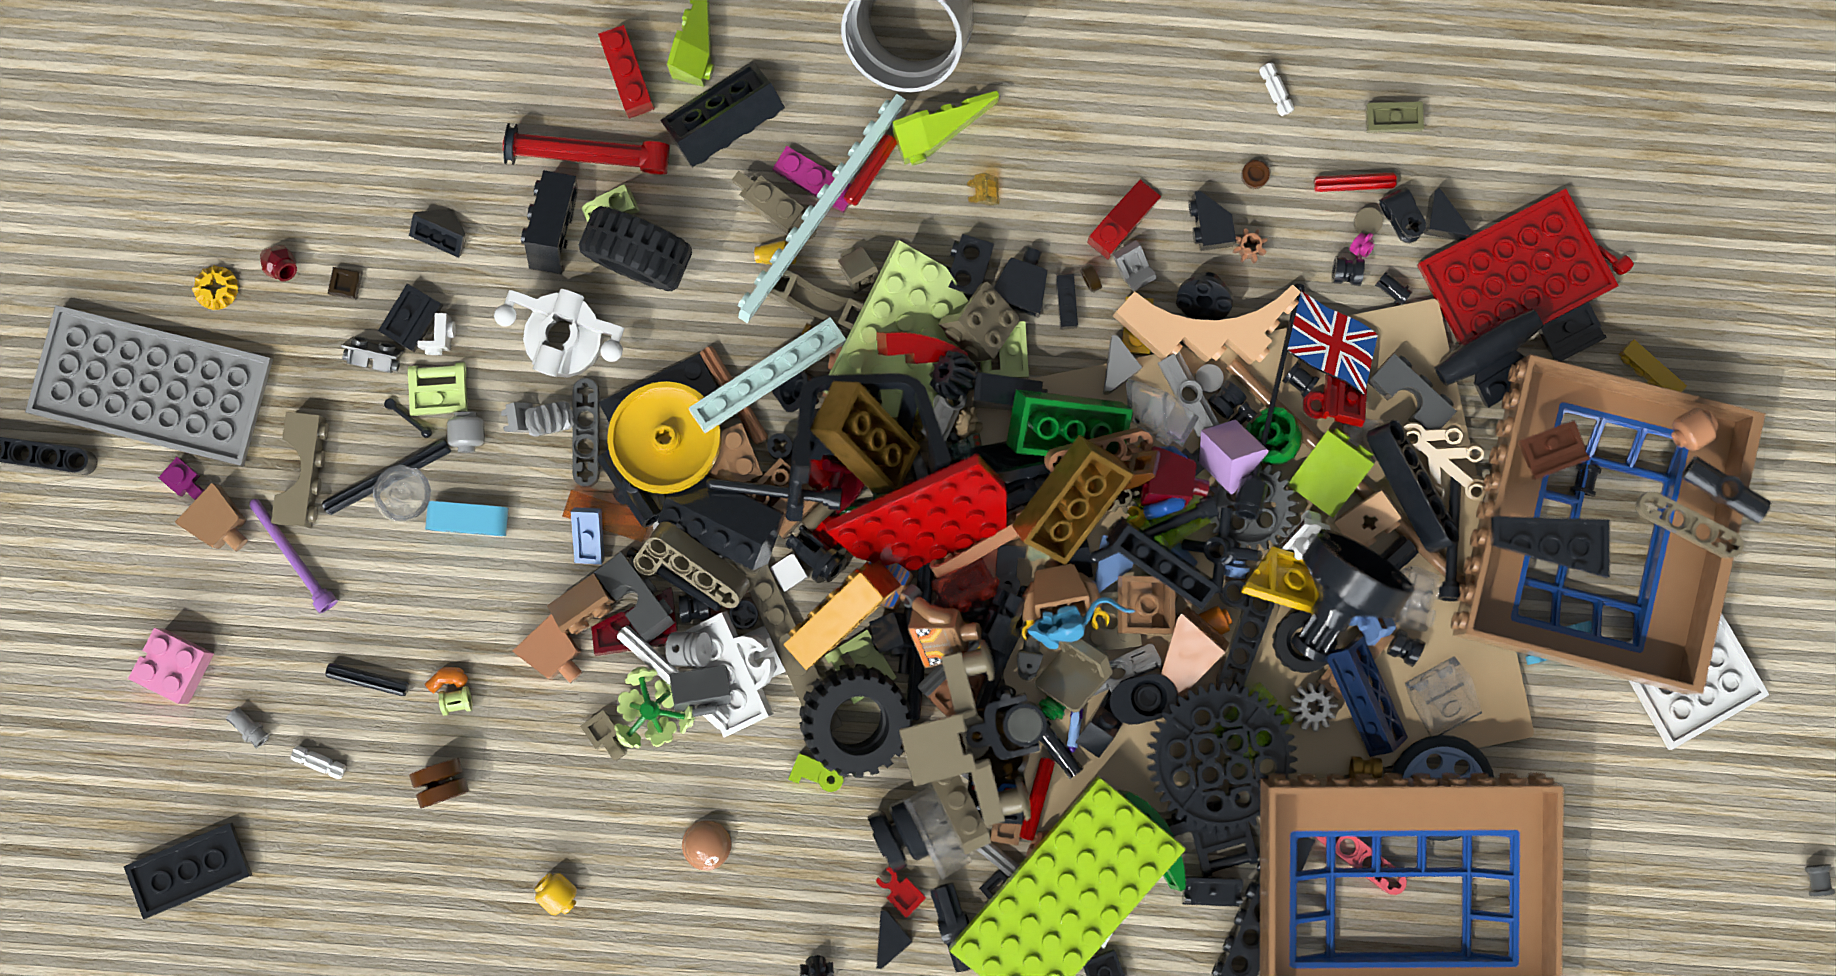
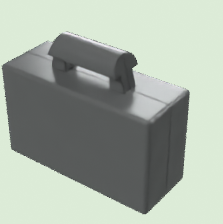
M725 665L669 674L675 712H685L688 706H692V716L698 717L716 714L717 706L731 704V694ZM712 704V706H709V707L697 708L698 706H701V705H703V706H708V705Z

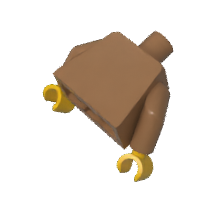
M1053 558L1047 560L1044 565L1045 569L1035 572L1034 581L1029 583L1022 596V599L1025 600L1022 612L1023 620H1026V626L1022 629V636L1025 641H1027L1026 633L1028 628L1034 624V620L1043 619L1044 612H1051L1054 615L1062 607L1076 606L1081 616L1086 615L1092 603L1101 598L1096 583L1084 573H1078L1073 564L1062 565L1061 562ZM1103 603L1097 605L1091 620V624L1096 630L1098 629L1097 617L1104 618L1106 626L1109 624V615L1101 610Z

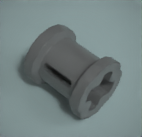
M1831 864L1805 867V872L1809 873L1811 885L1809 896L1836 894L1835 889L1831 886L1829 873L1832 869Z

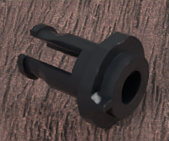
M801 525L799 527V535L795 537L791 534L786 542V547L794 550L801 560L814 569L811 578L816 583L831 582L842 570H845L847 550L841 544L831 548L818 536L809 533L804 525Z

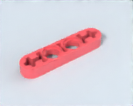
M1356 836L1337 837L1335 854L1351 867L1363 868L1362 862L1366 857L1371 856V848ZM1314 837L1326 847V837ZM1346 838L1351 839L1355 845L1354 851L1349 855H1345L1340 851V843ZM1381 856V867H1384V865L1395 867ZM1365 877L1390 895L1402 893L1407 883L1406 877H1398L1396 881L1399 883V886L1388 889L1389 882L1385 878L1379 877L1377 881L1375 877Z

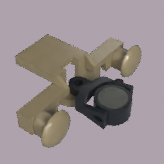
M979 639L981 647L979 649L961 653L960 650L941 655L956 714L900 728L901 739L914 786L971 772L985 826L1005 821L1004 816L1022 811L1027 821L1031 817V805L1023 782L1015 779L1017 787L998 792L989 758L976 762L975 759L983 756L990 745L996 756L1003 760L1041 751L1039 741L1044 736L1047 728L1046 718L1038 705L1027 700L1026 692L1014 695L1012 688L1007 685L1001 686L997 690L999 700L986 704L984 711L985 720L977 715L968 676L987 672L989 681H991L995 674L990 649L984 640ZM1007 705L1011 706L1005 711L1003 717L1004 732L1011 742L1023 746L1013 750H1008L1003 746L995 724L996 710ZM975 731L981 732V733H982L981 738H979V739L973 738V737H972L973 732H975ZM960 732L962 733L966 748L965 754H963L958 736Z

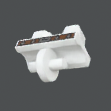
M1306 510L1301 515V522L1287 530L1288 536L1281 542L1279 548L1295 553L1294 557L1297 560H1301L1302 555L1316 533H1319L1321 529L1330 530V526L1321 523V515L1319 513Z

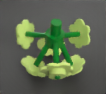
M644 666L633 669L625 679L626 684L640 685L643 695H639L638 690L632 689L630 692H621L618 696L620 704L617 706V712L623 714L624 720L631 722L634 721L636 716L640 717L631 728L619 723L614 726L617 731V739L626 747H641V737L636 731L645 720H650L647 723L648 730L645 732V737L651 740L652 745L655 747L673 740L672 734L676 732L677 726L674 722L669 721L667 717L680 719L679 726L680 733L682 734L685 733L686 728L693 725L695 717L692 716V706H688L685 712L681 713L661 709V703L665 708H672L674 706L671 687L663 679H659L655 683V689L657 690L655 698L657 700H650L646 682L651 681L657 675L655 669L649 670Z

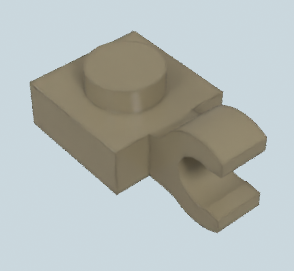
M602 710L580 727L595 749L598 750L604 745L612 759L618 761L626 754L614 739L617 736L614 722L607 712Z

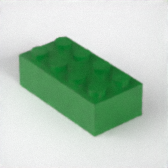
M1016 389L1006 445L1016 453L1046 456L1053 448L1074 443L1079 435L1088 440L1128 430L1133 409L1121 401ZM1116 441L1110 442L1106 447V451L1114 455L1119 449V444Z

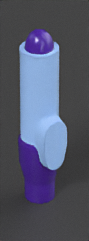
M1083 708L1076 713L1071 711L1067 747L1071 753L1075 752L1076 748H1078V744L1075 741L1080 735Z

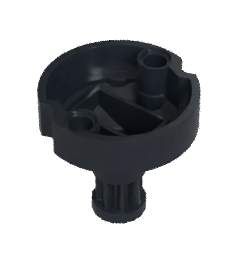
M1321 529L1319 533H1316L1302 555L1303 562L1307 566L1320 595L1311 608V617L1302 631L1294 634L1291 643L1303 655L1324 663L1330 655L1329 649L1341 631H1346L1354 617L1396 618L1415 591V587L1405 574L1375 551L1343 534Z

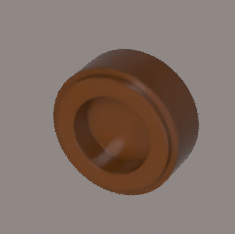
M1260 160L1248 162L1241 172L1242 182L1250 189L1262 188L1270 177L1268 166Z

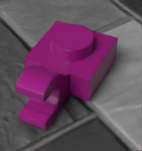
M176 457L158 477L181 497L187 492L196 500L205 491L196 483L200 475L179 457Z

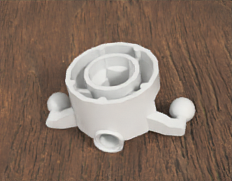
M560 289L559 293L549 294L538 299L509 290L504 305L497 307L494 313L495 321L499 325L509 326L516 320V311L513 308L515 303L533 311L525 324L523 341L527 355L534 365L533 369L546 375L565 378L579 375L594 365L600 353L605 360L610 362L617 361L623 353L620 340L625 328L598 320L586 302L583 301V296L565 289ZM565 320L572 323V325H569L571 333L568 341L562 345L564 349L560 351L548 346L550 344L548 333L557 322ZM603 333L612 335L610 340L603 343Z

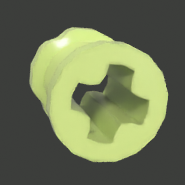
M468 686L454 692L446 693L445 691H439V705L443 716L458 710L466 709L467 712L472 711V697Z

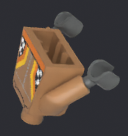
M909 585L902 592L903 596L906 597L904 599L905 606L913 608L908 629L925 668L943 664L941 655L960 650L961 653L967 652L969 641L981 639L980 624L978 622L964 624L959 610L944 609L931 605L922 598L920 589L915 585Z

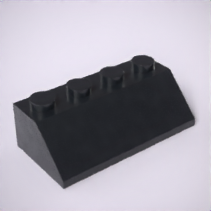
M751 61L660 121L684 158L693 168L697 164L707 161L711 155L719 150L729 147L733 141L742 135L751 133L756 126L764 121L774 118L785 107L772 83L756 64Z
M708 475L690 488L669 493L666 496L657 523L670 522L703 546L751 570L768 564L786 513L745 493L709 489L706 486V481L712 477Z

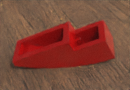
M876 332L878 355L892 356L905 354V363L908 364L939 362V356H945L948 351L962 352L968 356V353L937 338L903 332Z

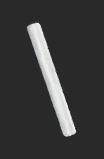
M625 626L618 633L617 638L651 669H655L657 674L670 685L669 674L679 673V671L631 627ZM710 704V705H708V706H703V705H701V706H698L697 708L709 707V706H712V704ZM718 706L716 714L704 715L717 729L723 728L730 719Z

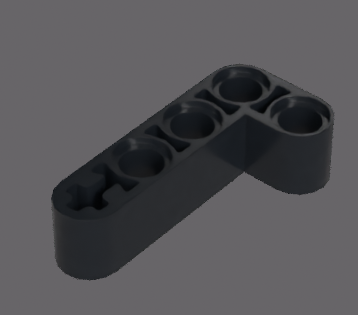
M1239 580L1226 582L1223 584L1222 593H1219L1220 600L1225 605L1240 610L1241 614L1216 677L1215 684L1217 690H1219L1220 683L1223 682L1224 678L1231 677L1233 670H1228V665L1234 669H1242L1241 674L1239 672L1234 674L1233 682L1237 684L1238 692L1244 687L1274 608L1275 602L1266 600L1265 610H1256L1253 606L1255 596L1242 593L1241 590L1245 582ZM1230 585L1236 586L1240 590V597L1237 601H1232L1227 597L1226 591ZM1247 622H1252L1257 629L1255 636L1252 638L1245 636L1243 633V626ZM1237 648H1241L1246 652L1247 658L1243 664H1237L1233 660V652Z

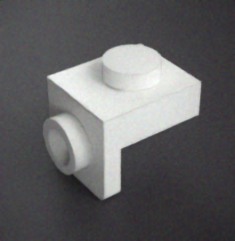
M435 313L434 341H418V347L425 350L427 355H442V351H450L451 338L455 337V322L451 321V317L446 313Z

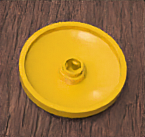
M656 382L638 388L619 404L608 428V449L614 465L628 482L647 492L669 494L690 488L708 474L719 455L721 427L719 424L704 433L690 413L689 407L705 398L702 394L681 383Z

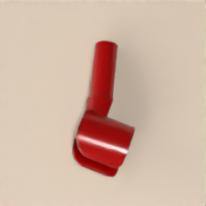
M1598 245L1601 254L1612 264L1616 274L1623 275L1634 266L1633 261L1627 255L1617 259L1616 256L1612 255L1601 245Z

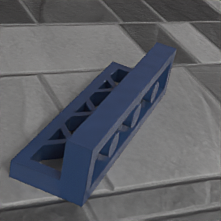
M1364 636L1357 637L1347 647L1329 651L1330 655L1327 658V662L1369 756L1393 753L1408 736ZM1356 649H1358L1360 652L1361 661L1357 655ZM1369 675H1370L1371 680H1372V686H1371V684H1370V682H1369ZM1380 700H1381L1382 705H1383V711H1382V709H1381V707H1380ZM1392 727H1393V730H1394V732H1395V734H1396V737H1395V738H1394V736H1393V734H1392V732H1391Z

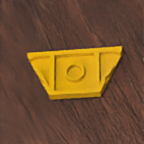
M1273 546L1267 551L1241 590L1242 593L1311 614V608L1320 595L1303 560H1297L1293 552Z

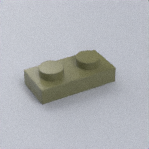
M1423 102L1366 104L1367 133L1418 132L1424 129Z

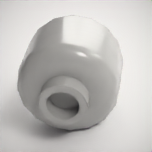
M476 412L454 413V417L447 421L448 444L452 447H458V453L475 452V447L481 446L484 443L483 419L477 417Z

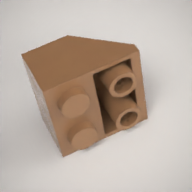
M780 458L757 483L789 487L790 466ZM802 483V489L814 490L807 483ZM747 494L786 513L787 498ZM804 501L802 520L820 502ZM785 514L778 535L785 540L801 521H788Z
M593 573L548 604L547 607L562 633H575V635H578L590 626L588 621L594 617L601 619L613 610L611 606L616 601L595 573Z

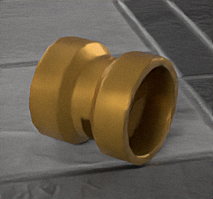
M1351 756L1349 778H1355V774L1359 773L1372 774L1373 778H1382L1383 765L1381 758L1371 757L1369 760H1364L1359 756Z

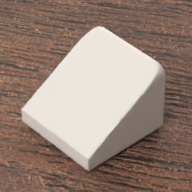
M794 553L770 567L784 592L808 578Z

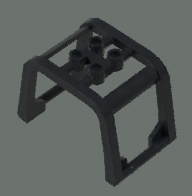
M898 373L823 375L814 377L806 382L800 393L797 432L792 447L786 519L788 521H802L804 510L802 483H808L809 432L814 419L817 394L829 391L833 381L860 383L880 405L882 404L880 390H903L896 422L916 442L915 436L911 432L916 409H918L929 445V468L931 475L949 467L951 456L927 390L918 379ZM920 450L911 466L915 482L929 476Z

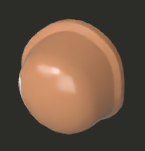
M700 821L691 825L685 832L682 840V851L688 863L694 868L705 871L713 870L721 866L728 858L731 851V838L721 824L714 821Z

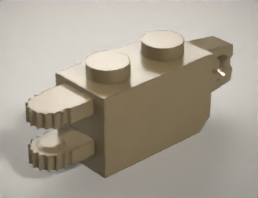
M738 171L733 177L732 182L742 189L739 195L744 198L745 203L787 235L794 226L798 229L804 222L801 217L805 212V208L761 175L759 177L754 175L750 179ZM817 229L810 236L809 240L815 237Z

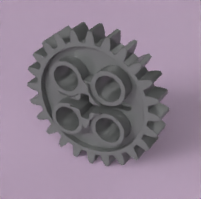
M1261 464L1259 477L1264 480L1263 482L1271 490L1270 496L1265 499L1264 503H1276V507L1263 508L1262 513L1266 511L1272 515L1273 523L1270 527L1263 526L1260 521L1261 513L1256 520L1244 519L1245 525L1239 530L1233 526L1232 521L1236 511H1232L1229 537L1240 543V547L1248 548L1250 545L1251 549L1258 550L1260 544L1264 550H1268V541L1278 545L1277 535L1282 537L1288 536L1284 527H1294V524L1288 519L1298 515V513L1290 510L1291 506L1298 504V501L1290 500L1289 496L1293 495L1296 491L1286 489V486L1290 483L1289 479L1279 480L1282 476V471L1272 474L1273 465H1268L1262 470ZM1220 483L1218 487L1209 486V489L1215 493L1212 498L1219 512L1218 516L1207 521L1208 523L1217 524V527L1212 531L1213 533H1218L1221 507L1235 504L1230 493Z

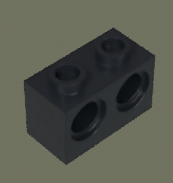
M962 234L960 241L955 240L950 254L955 259L952 267L947 266L946 268L954 280L959 274H967L971 282L966 286H960L958 284L955 285L953 280H951L948 287L962 292L966 298L970 299L984 281L994 249V243ZM972 247L978 250L979 256L976 259L970 260L964 256L963 252L967 248Z

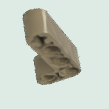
M670 522L658 524L633 560L635 568L644 575H653L663 563L726 608H735L750 586L748 578L743 573Z

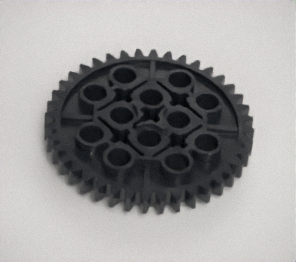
M1224 682L1220 683L1219 690H1216L1213 683H1209L1208 691H1205L1201 685H1198V694L1195 695L1188 689V699L1185 700L1178 695V706L1170 702L1168 703L1171 709L1170 714L1161 711L1165 721L1154 722L1160 730L1159 732L1150 731V735L1156 739V742L1147 743V746L1154 750V752L1146 754V758L1154 761V763L1147 766V769L1156 772L1149 779L1151 782H1159L1153 789L1155 793L1164 792L1159 798L1161 803L1170 800L1166 807L1169 812L1177 808L1175 814L1177 819L1186 815V825H1190L1193 820H1196V829L1200 830L1205 823L1209 833L1212 832L1215 825L1218 832L1223 834L1225 826H1228L1230 832L1234 833L1238 824L1245 831L1247 821L1255 827L1257 826L1255 817H1260L1261 779H1268L1269 774H1285L1286 779H1288V774L1297 773V770L1290 766V763L1298 761L1297 757L1290 755L1291 752L1297 750V746L1288 744L1295 736L1293 734H1285L1291 726L1289 723L1280 724L1285 716L1282 713L1274 715L1277 710L1275 704L1266 707L1269 700L1267 697L1257 701L1259 692L1256 690L1248 696V687L1244 686L1238 692L1237 684L1232 683L1229 690H1227ZM1227 706H1235L1237 709L1236 717L1230 721L1223 718L1224 709ZM1201 709L1207 710L1209 714L1208 721L1202 725L1196 724L1194 720L1195 713ZM1216 722H1219L1223 727H1227L1220 732L1218 737L1214 732L1207 731L1214 728ZM1261 730H1267L1270 735L1268 742L1258 745L1255 740L1256 734ZM1233 734L1240 735V746L1235 749L1228 748V737ZM1204 738H1209L1213 742L1212 749L1207 753H1202L1198 749L1199 742ZM1181 742L1185 747L1183 754L1178 757L1172 756L1170 754L1171 745ZM1249 744L1254 751H1257V754L1253 755L1252 764L1247 757L1243 756V753L1248 752ZM1221 749L1229 756V758L1224 759L1223 767L1215 760V757H1219ZM1192 752L1197 759H1201V762L1196 763L1195 774L1192 767L1186 764V761L1191 759L1190 755H1192ZM1264 759H1272L1274 763L1273 769L1268 773H1262L1259 769L1260 763ZM1236 763H1243L1245 766V772L1240 777H1234L1231 774V768ZM1207 767H1214L1217 770L1216 777L1211 781H1205L1202 777V773ZM1178 771L1188 772V781L1183 785L1174 783V776ZM1224 779H1227L1231 784H1235L1233 787L1228 788V793H1224L1222 789L1217 788L1223 785ZM1241 791H1246L1249 794V800L1245 805H1237L1235 803V797ZM1213 795L1219 796L1221 799L1220 806L1216 809L1207 808V799Z

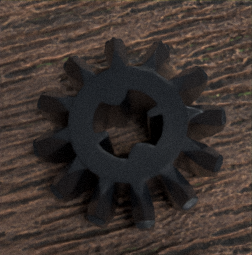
M948 351L945 356H939L937 364H933L935 368L929 374L932 378L929 385L933 387L937 395L944 399L958 400L961 395H967L969 387H973L972 381L977 378V375L974 373L977 366L964 353Z

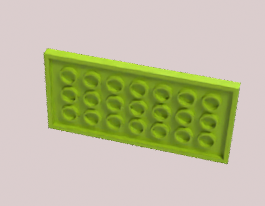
M1098 775L948 947L949 951L979 976H1075L1186 849L1179 841Z

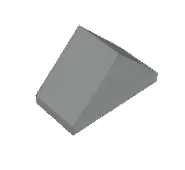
M1112 335L1109 344L1103 390L1105 395L1112 393L1142 369L1121 339Z

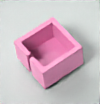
M154 628L142 650L147 655L139 656L128 679L178 704H189L214 653L166 629Z

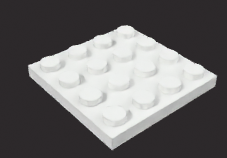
M1722 613L1703 694H1682L1628 680L1668 750L1678 747L1769 695Z

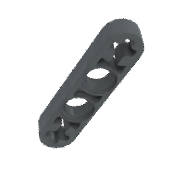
M583 378L578 380L573 386L572 474L577 484L588 488L597 483L600 475V463L597 460L600 456L599 387L593 380ZM584 384H588L589 388L593 389V393L588 394V403H594L593 408L590 406L578 407V403L584 404V396L579 393V390L584 389ZM585 411L591 412L594 416L593 423L587 427L581 426L578 420L580 414ZM583 439H590L594 444L592 452L586 455L580 453L579 443ZM578 458L585 460L594 458V463L588 462V470L593 472V476L588 477V482H584V479L579 477V472H584V463H578Z

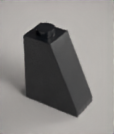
M976 372L977 378L975 379L973 407L1012 410L1016 389L1048 393V389H1043V381Z

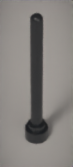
M1450 476L1448 512L1459 532L1461 484ZM1458 543L1446 549L1445 581L1442 582V586L1439 587L1438 599L1442 601L1457 602V598L1460 597L1459 582H1456Z
M709 478L706 481V486L714 490L779 498L788 497V487L717 478ZM831 487V489H825V492L802 489L804 501L823 503V506H828V509L840 511L843 488Z
M1207 495L1199 499V502L1195 504L1196 507L1148 527L1143 531L1154 538L1197 518L1212 519L1218 516L1219 512L1212 496ZM1110 545L1091 552L1089 560L1092 563H1097L1119 552L1111 548Z

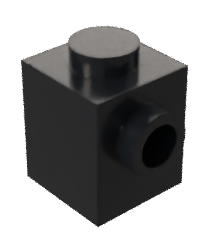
M892 612L869 622L873 633L871 636L872 644L879 654L890 655L891 658L906 654L907 648L915 646L908 629L905 614Z

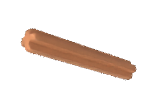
M712 346L706 347L700 352L701 357L720 387L733 380ZM750 406L737 413L756 445L768 439L767 433Z

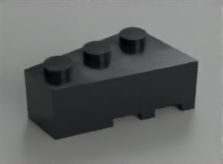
M543 170L541 180H536L534 196H536L534 204L529 205L527 219L530 220L528 228H523L521 235V244L525 245L529 269L562 275L563 265L561 264L560 256L562 249H567L568 240H565L569 223L572 224L578 193L577 179L574 175Z

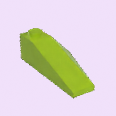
M690 0V4L693 5L691 9L687 8L684 10L682 16L683 31L677 30L667 66L672 79L704 87L706 79L711 80L714 71V64L711 63L709 0Z
M998 91L968 98L962 101L959 107L949 103L942 105L934 114L929 115L928 110H924L892 121L893 136L897 142L904 165L911 163L912 166L925 162L927 160L926 157L931 156L996 105L999 100Z

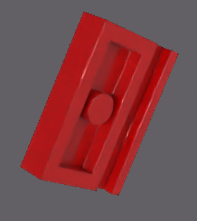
M1326 374L1322 418L1331 417L1335 418L1334 421L1362 427L1366 417L1367 386L1363 396L1358 390L1347 383Z

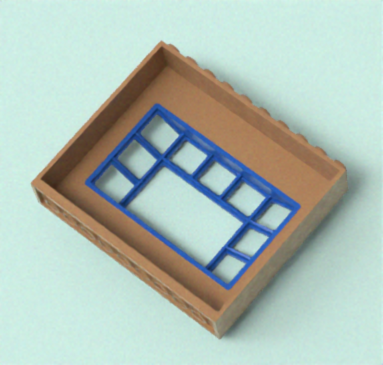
M1529 355L1519 360L1515 365L1511 366L1508 374V381H1511L1509 392L1504 394L1502 400V408L1505 411L1503 420L1499 419L1495 430V435L1499 437L1496 447L1493 446L1489 456V463H1492L1490 474H1486L1483 482V490L1486 493L1484 501L1479 503L1476 512V518L1480 519L1477 529L1473 530L1470 538V545L1473 546L1471 557L1468 556L1464 564L1463 572L1467 575L1465 583L1460 585V597L1457 598V601H1460L1458 612H1454L1451 620V628L1454 629L1452 636L1682 694H1703L1734 558L1725 559L1654 523L1637 602L1634 604L1566 587L1564 582L1568 567L1558 565L1554 583L1526 577L1530 560L1529 556L1491 546V517H1540L1543 499L1568 504L1571 506L1569 518L1580 517L1585 493L1575 491L1574 496L1546 490L1549 475L1533 480L1532 472L1527 466L1518 443L1522 439L1561 425L1563 415L1567 412L1596 420L1585 449L1590 459L1581 462L1587 464L1582 487H1585L1589 471L1587 469L1588 464L1662 482V495L1739 534L1743 516L1724 504L1714 502L1708 494L1685 481L1681 476L1686 465L1694 456H1697L1728 476L1738 477L1743 485L1749 488L1766 414L1534 355ZM1693 408L1708 410L1717 421L1718 429L1716 430L1715 439L1702 448L1690 451L1684 446L1680 448L1676 445L1665 474L1635 466L1646 434L1651 433L1672 439L1671 433L1674 432V420ZM1606 423L1637 430L1625 463L1594 455ZM1723 483L1722 492L1726 497L1730 496L1731 489L1728 484ZM1666 505L1665 508H1658L1657 510L1662 512L1663 514L1665 509L1668 508V505ZM1674 510L1670 514L1671 524L1677 527L1683 524L1684 516L1680 511ZM1702 523L1696 527V535L1699 539L1706 540L1710 535L1708 526ZM1716 538L1714 542L1725 544L1726 552L1735 548L1731 544L1732 539L1723 541ZM1524 585L1552 593L1550 623L1519 615V604ZM1562 595L1592 602L1591 633L1560 625ZM1603 605L1634 614L1632 643L1601 635Z
M1332 773L1326 774V778H1315L1314 774H1298L1297 778L1286 779L1285 774H1269L1268 779H1261L1260 976H1562L1564 787L1556 783L1554 778L1546 777L1545 773H1528V777H1517L1515 773H1500L1499 778H1489L1486 773H1471L1470 778H1459V774L1443 773L1442 778H1431V775L1427 773H1414L1413 778H1402L1401 774L1386 773L1384 778H1373L1372 774L1359 773L1355 774V778H1344L1343 774ZM1371 836V867L1336 868V837ZM1381 836H1417L1416 867H1381ZM1427 836H1462V866L1427 867ZM1472 836L1508 837L1510 839V870L1472 867ZM1326 837L1325 868L1297 871L1298 838ZM1337 877H1462L1461 951L1335 952V879ZM1482 877L1508 880L1510 882L1509 913L1473 910L1472 878ZM1326 878L1325 910L1297 914V882ZM1325 920V952L1297 957V925ZM1472 920L1508 923L1509 956L1472 952Z

